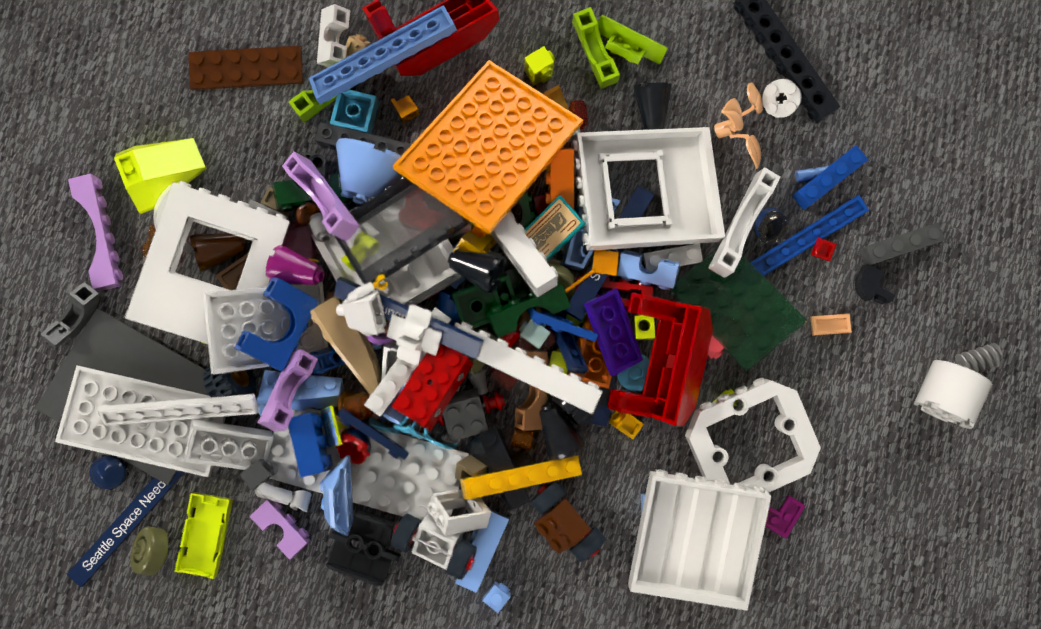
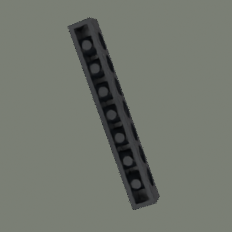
M735 0L733 2L734 10L737 14H741L745 26L752 30L756 42L763 46L768 59L773 60L777 72L783 75L785 79L791 80L800 89L802 96L800 104L804 105L807 109L809 118L818 124L835 113L841 106L766 0ZM749 8H754L756 13L751 12ZM760 23L766 24L767 28H763ZM770 38H775L777 43H773ZM781 53H785L788 58H783ZM791 68L797 69L799 74L794 73ZM802 83H806L809 89H805ZM813 98L818 99L820 104H815Z

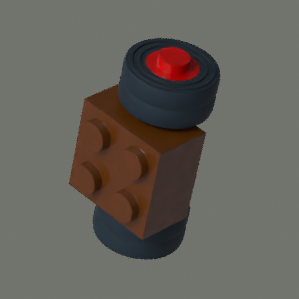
M558 480L540 487L536 491L538 494L531 500V504L538 513L544 514L533 524L537 527L538 532L547 539L551 548L557 551L558 554L570 548V551L579 562L596 555L600 551L599 548L606 541L605 536L597 527L590 529L566 499L558 503L567 492Z

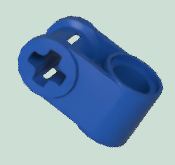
M332 346L309 353L318 359L312 371L314 375L341 366L345 362L340 356L333 360V355L336 351Z

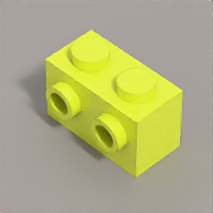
M545 46L525 57L524 71L533 85L541 81L545 83L553 75L555 57L550 50H546Z

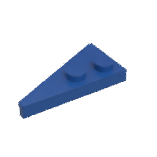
M535 307L527 309L531 319H533L532 322L541 326L547 324L557 332H562L563 330L594 342L597 339V333L587 328L583 329L573 325L574 322L556 314L552 315L548 310H543L540 313Z

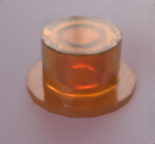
M347 390L339 395L338 411L343 407L361 420L370 418L374 414L372 410L364 405L370 397L367 392L362 391L354 394L352 391Z

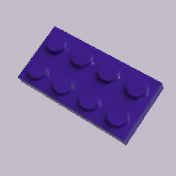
M618 288L585 302L586 312L593 331L598 334L597 342L610 376H615L643 361Z

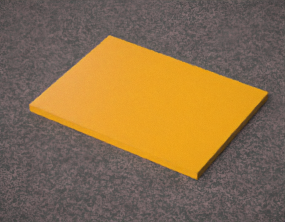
M488 60L393 165V170L490 235L583 124V119Z

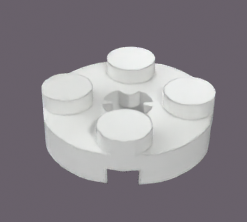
M775 80L767 85L763 92V106L766 112L774 117H787L799 107L802 98L801 91L791 80ZM780 93H784L783 96H787V100H784L783 104L777 101Z

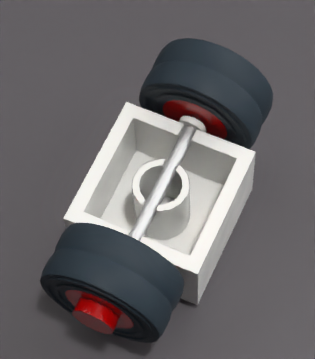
M429 512L423 520L413 515L405 514L393 531L391 546L405 553L413 546V554L445 569L447 574L459 580H462L468 570L470 571L474 565L477 547L461 540L464 532L444 535Z

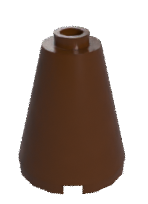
M230 233L194 234L190 236L191 245L195 252L194 255L201 272L207 271L244 252L243 247H247L245 238Z

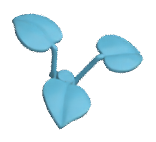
M372 415L368 420V423L376 429L399 434L401 431L414 437L425 439L444 449H454L458 444L438 442L428 435V430L425 428L424 434L414 431L417 425L415 422H413L412 427H404L403 425L408 420L407 417L402 420L400 425L394 424L395 428L385 426Z

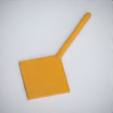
M594 250L592 270L566 288L565 293H568L593 273L616 276L619 252Z

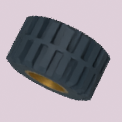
M209 366L204 371L203 384L210 398L255 395L257 384L251 369L211 374V366Z

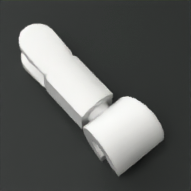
M267 483L259 484L255 490L256 495L260 498L285 505L290 503V508L294 510L299 508L306 513L312 495L308 491L297 490L292 492Z

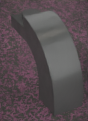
M85 282L80 284L69 293V305L59 319L40 333L41 338L55 349L68 338L72 340L83 329L95 312L99 302V293Z

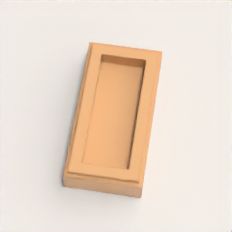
M850 314L810 317L812 336L852 333Z

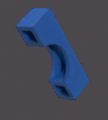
M856 145L793 194L792 197L805 210L869 159Z

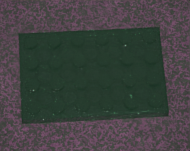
M717 247L703 261L697 263L676 281L675 287L670 288V291L681 303L710 309L713 328L712 336L747 372L806 324L807 319L743 255L735 271L725 278L710 270L709 266L719 248Z

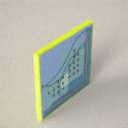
M333 405L320 410L324 422L328 447L332 448L342 445L338 429H343L347 426L340 421H336Z

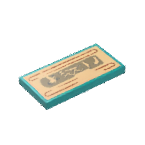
M559 195L525 229V235L533 239L536 249L539 253L542 252L548 262L586 223L566 200Z

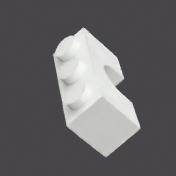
M336 4L321 10L317 64L330 67L346 58L347 46L339 44V38L341 33L349 28L350 10Z

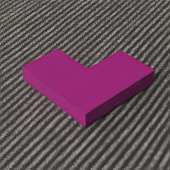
M787 495L778 511L769 506L765 527L787 539L806 505Z

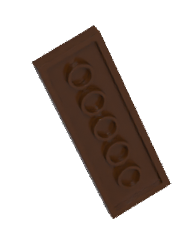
M283 46L189 52L190 89L207 90L303 84L302 47Z

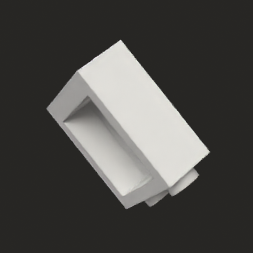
M462 489L431 494L430 503H428V512L432 515L437 527L441 529L444 535L483 529L488 526L491 515L489 508L481 497L469 500L463 499ZM465 507L469 514L449 517L445 510Z

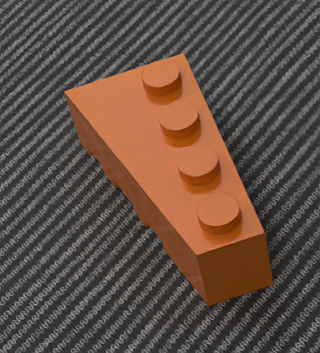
M563 147L547 165L548 173L545 174V182L548 184V192H546L545 196L546 204L550 205L560 195L574 209V149Z

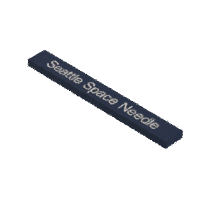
M177 470L169 485L153 478L66 575L79 587H83L186 472Z

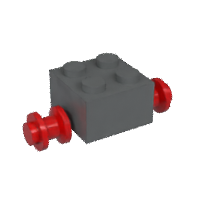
M478 388L455 393L436 424L439 423L441 426H445V420L450 441L488 431L484 409L486 407L487 414H490L491 409L498 408L501 411L502 406H505L503 395H499L498 391L490 398L483 395L484 402H481Z

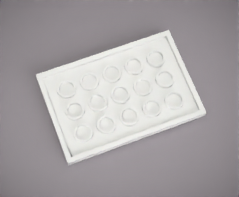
M320 282L318 285H292L319 300L317 306L324 303L323 282ZM267 287L203 293L211 374L269 367L234 348L244 330L266 341L278 340L286 334L290 324L289 314L281 304L263 295ZM310 317L308 321L309 326L301 334L300 342L296 349H302L307 353L328 347V341L324 339L321 328Z

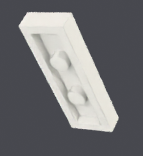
M700 243L643 253L645 269L649 271L657 270L659 261L662 258L680 262V266L703 262Z

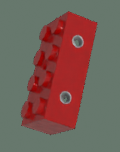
M439 344L436 356L426 352L391 407L431 432L473 366L472 361L460 352Z

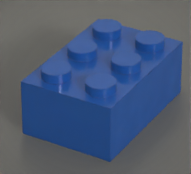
M307 413L292 417L288 427L300 478L331 470L333 461L331 454H328L326 449L328 439L326 435H323L322 427H324L322 416H319L318 413Z

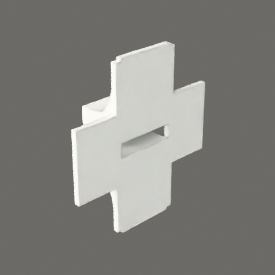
M412 304L409 305L406 319L392 315L387 337L396 340V344L399 345L396 357L414 365H419L422 351L437 355L442 333L429 328L432 317L431 311Z

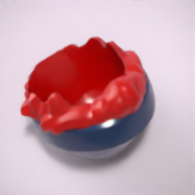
M347 428L340 433L342 445L336 446L340 458L343 459L346 455H350L351 464L360 465L365 462L367 457L370 456L371 451L369 437L354 428Z

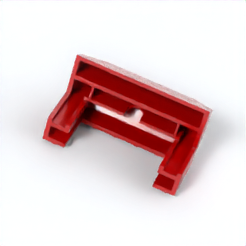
M375 0L362 9L377 39L380 40L444 5L457 31L394 65L401 76H421L484 40L500 20L498 8L490 0H444L395 28L384 5L382 6L380 0Z
M632 293L628 312L659 319L643 393L611 389L607 408L620 413L651 417L674 426H684L696 408L713 332L710 309Z

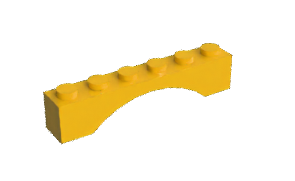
M571 455L519 468L460 479L463 499L469 500L582 475L578 455Z

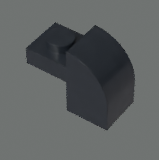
M869 264L861 267L855 280V289L862 300L866 302L874 297L873 300L875 302L887 304L893 302L896 295L879 287L885 272Z

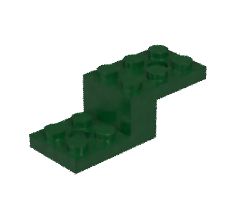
M512 267L506 269L503 275L500 274L498 278L500 284L493 294L485 293L475 285L451 293L461 323L463 321L473 326L472 329L490 323L486 314L490 311V308L496 305L504 306L508 304L510 299L515 297L522 298L527 296L526 293L529 292V287L524 288L522 286L524 278L518 270ZM475 301L482 303V307L478 311H473L471 308L472 303Z

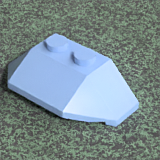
M346 455L334 466L325 478L321 480L320 490L323 492L321 508L324 510L325 519L331 528L344 536H348L353 523L350 455Z

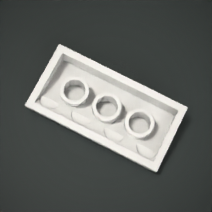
M193 419L184 462L246 470L258 459L268 460L274 438L273 433L269 430Z

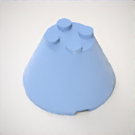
M341 138L336 143L342 196L353 198V202L363 205L369 198L379 195L386 187L393 186L403 177L393 170V165L401 157L399 154L388 149L385 152L373 149L374 144L364 141Z

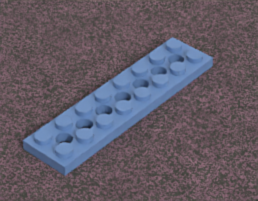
M444 5L309 77L318 103L322 104L330 101L338 94L348 91L351 87L365 82L368 78L380 74L390 66L400 63L403 59L415 55L418 51L432 46L435 42L456 32L457 28Z

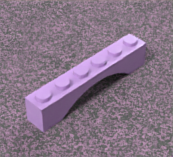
M293 151L282 167L289 177L299 184L318 205L323 215L322 223L329 233L348 242L360 227L312 161Z
M91 173L68 179L72 198L78 201L88 212L96 232V252L89 269L92 288L97 291H104L122 286L123 274L118 269L117 262H119V256L114 251L113 244L115 243V238L109 229L111 221L105 211L107 203L101 193V189H103L102 182Z

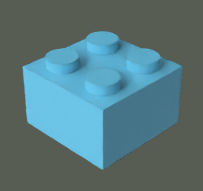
M353 90L338 94L330 125L371 134L379 106L377 97Z

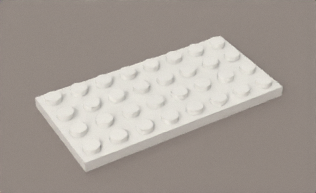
M76 366L55 442L210 477L213 465L184 462L193 419L104 426L98 413L100 406L210 398V396ZM226 416L197 418V420L224 424Z

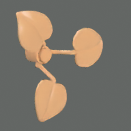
M751 82L747 86L748 98L752 104L751 107L742 112L738 101L735 98L730 99L721 111L729 120L715 124L714 129L719 139L730 136V139L735 137L745 138L748 152L755 164V169H758L761 161V148L754 135L749 136L748 134H735L737 130L743 129L742 116L754 109L757 114L763 110L762 97L753 82Z

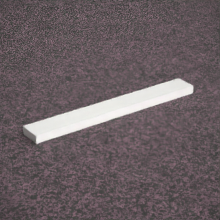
M254 394L100 406L98 409L104 426L258 414L259 406Z

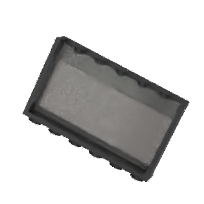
M403 176L393 186L386 187L382 193L369 198L365 204L350 211V214L360 227L348 242L336 236L335 238L363 284H367L369 282H376L378 275H385L386 279L470 223L466 218Z

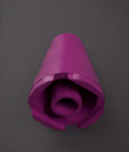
M278 245L273 249L276 251L274 255H269L266 277L270 278L269 282L274 277L292 285H318L324 279V271L321 266L286 246Z

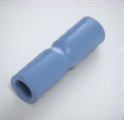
M829 166L795 171L796 181L812 180Z

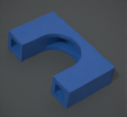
M272 277L263 295L281 304L287 310L290 324L286 334L278 340L266 341L244 330L234 348L276 370L283 371L290 361L291 353L299 345L301 334L309 326L308 321L312 315L310 311L317 307L319 300L279 278Z

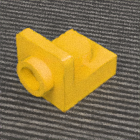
M617 411L613 413L609 421L612 426L632 440L644 425L631 414Z

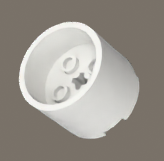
M934 360L914 405H921L923 412L942 421H949L955 424L959 422L960 427L972 429L991 389L992 382L979 373L947 361Z

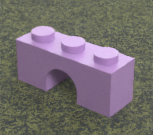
M266 500L249 517L262 531L268 529L272 524L282 527L284 536L276 546L290 560L311 541L308 538L310 535L304 528H299L295 524L296 520L291 514H286L282 510L283 506L281 503Z

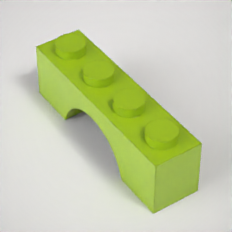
M589 7L574 13L572 23L600 89L618 83L619 71L613 58L608 55L603 45L598 22L592 8Z
M313 89L309 91L303 90L288 102L305 123L334 102L337 96L333 97L330 101L319 104Z

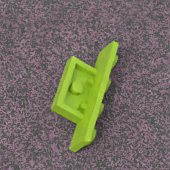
M601 15L599 18L598 27L600 35L609 39L605 48L610 50L611 53L618 54L631 63L639 64L644 56L657 64H661L668 50L667 47L604 15Z

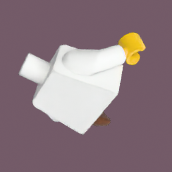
M378 275L376 282H369L358 287L348 294V298L342 304H338L336 308L337 315L345 316L349 328L358 330L366 336L380 333L387 335L390 321L385 319L379 291H375L376 288L379 290L387 288L388 282L379 283V281L385 279V275Z

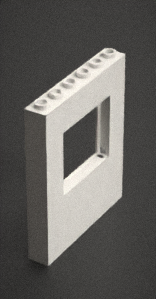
M709 127L577 133L571 141V148L574 149L575 153L574 170H577L575 183L576 188H579L580 194L578 196V206L582 210L580 217L586 223L582 235L586 251L713 243L725 238ZM656 159L664 216L614 219L607 162Z
M180 181L179 184L173 182L125 319L208 344L203 293L229 290L175 273L192 223L196 222L253 241L236 289L238 290L268 286L270 280L269 277H266L269 255H274L276 251L273 249L278 245L283 246L290 221L281 214L276 213L275 216L268 214V210L257 207V209L250 208L248 203L242 201L232 202L229 197L221 194L218 197L211 195V191L204 188L196 190L191 188V185L186 182Z

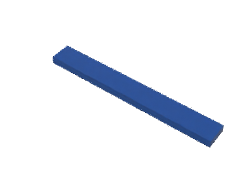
M860 195L735 271L732 273V276L741 290L815 245L817 237L822 239L828 237L868 212L869 209Z

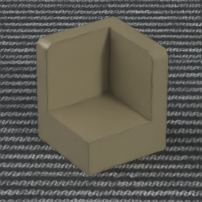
M469 455L457 462L455 478L460 481V479L469 476L475 477L486 474L487 466Z

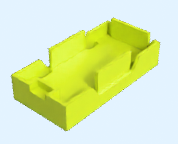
M198 492L191 493L187 509L188 519L185 521L180 545L181 549L178 552L174 572L205 576L210 579L218 577L233 499Z

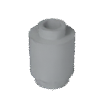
M315 213L310 217L309 222L316 241L327 242L333 235L329 233L322 223V213Z

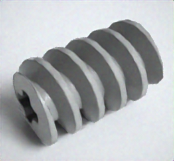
M996 343L955 355L957 365L977 373L978 369L984 372L986 368L991 370L993 366L1000 367V360L1002 359V351Z

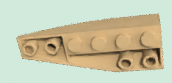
M333 296L310 311L312 320L315 324L319 325L324 339L331 344L371 396L382 378L377 356L367 336L358 330L349 328L345 316L337 315L336 308L344 300Z

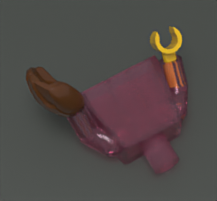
M306 203L297 209V220L290 224L283 246L317 263L319 260L316 259L315 242L311 237L313 232L310 225L307 224H309L310 217L313 214L322 212L316 203Z

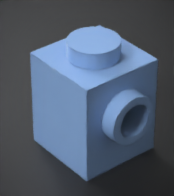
M495 581L483 596L482 601L499 613L510 599V589L503 583L498 584Z

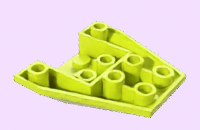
M193 138L133 146L117 153L114 157L125 188L140 214L154 209L159 196L173 182L178 184L180 181L189 183L207 169Z

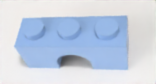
M624 250L621 253L617 275L622 276L623 280L632 281L635 279L644 285H651L652 283L659 285V288L665 290L675 287L680 262L662 258L659 261L658 269L649 271L642 265L643 254Z

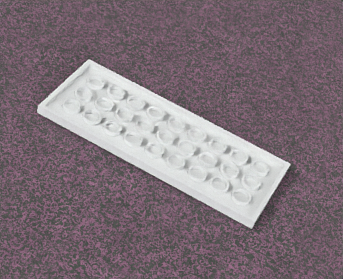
M305 408L303 411L292 410L294 412L292 417L307 413H318L321 416L319 410ZM335 415L336 421H339L341 418ZM351 425L350 427H345V428H343V429H338V430H339V434H340L343 430H345V429H347V428H354V429H357V428H355L354 426ZM287 427L286 431L274 432L268 461L273 465L275 475L270 479L323 494L320 490L321 480L325 478L329 471L300 478L289 427ZM322 427L323 435H325L324 427ZM376 429L405 448L409 455L405 460L401 457L396 459L388 453L389 449L369 437L371 443L370 456L360 465L351 464L352 501L354 503L399 516L410 514L423 520L428 514V503H430L431 494L459 490L460 481L455 478L456 464L467 457L469 453L456 449H444L428 441ZM327 446V453L331 454L333 461L332 469L342 459L336 446L332 448ZM453 509L445 510L449 517H451Z

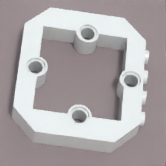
M759 378L754 380L753 384L748 387H738L735 389V393L730 395L728 393L717 397V401L701 404L700 408L695 410L685 437L702 476L707 478V481L714 482L715 479H719L730 484L723 468L728 462V453L720 446L713 445L706 427L734 414L744 415L750 407L772 397L780 412L775 419V427L780 432L790 436L798 456L774 467L768 464H761L755 469L754 476L739 483L745 484L749 488L760 486L769 493L811 474L821 447L798 392L771 380ZM740 400L739 408L734 409V402ZM790 420V426L784 428L785 421ZM719 451L720 457L717 460H713L714 453ZM770 471L769 478L764 479V474Z

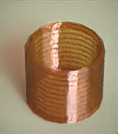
M515 427L511 447L530 451L534 430L524 431Z

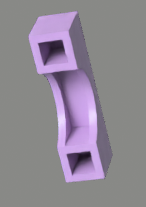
M302 349L291 353L290 361L281 371L258 421L259 424L274 432L286 431L294 414L292 411L293 397L299 386L310 377L318 360Z

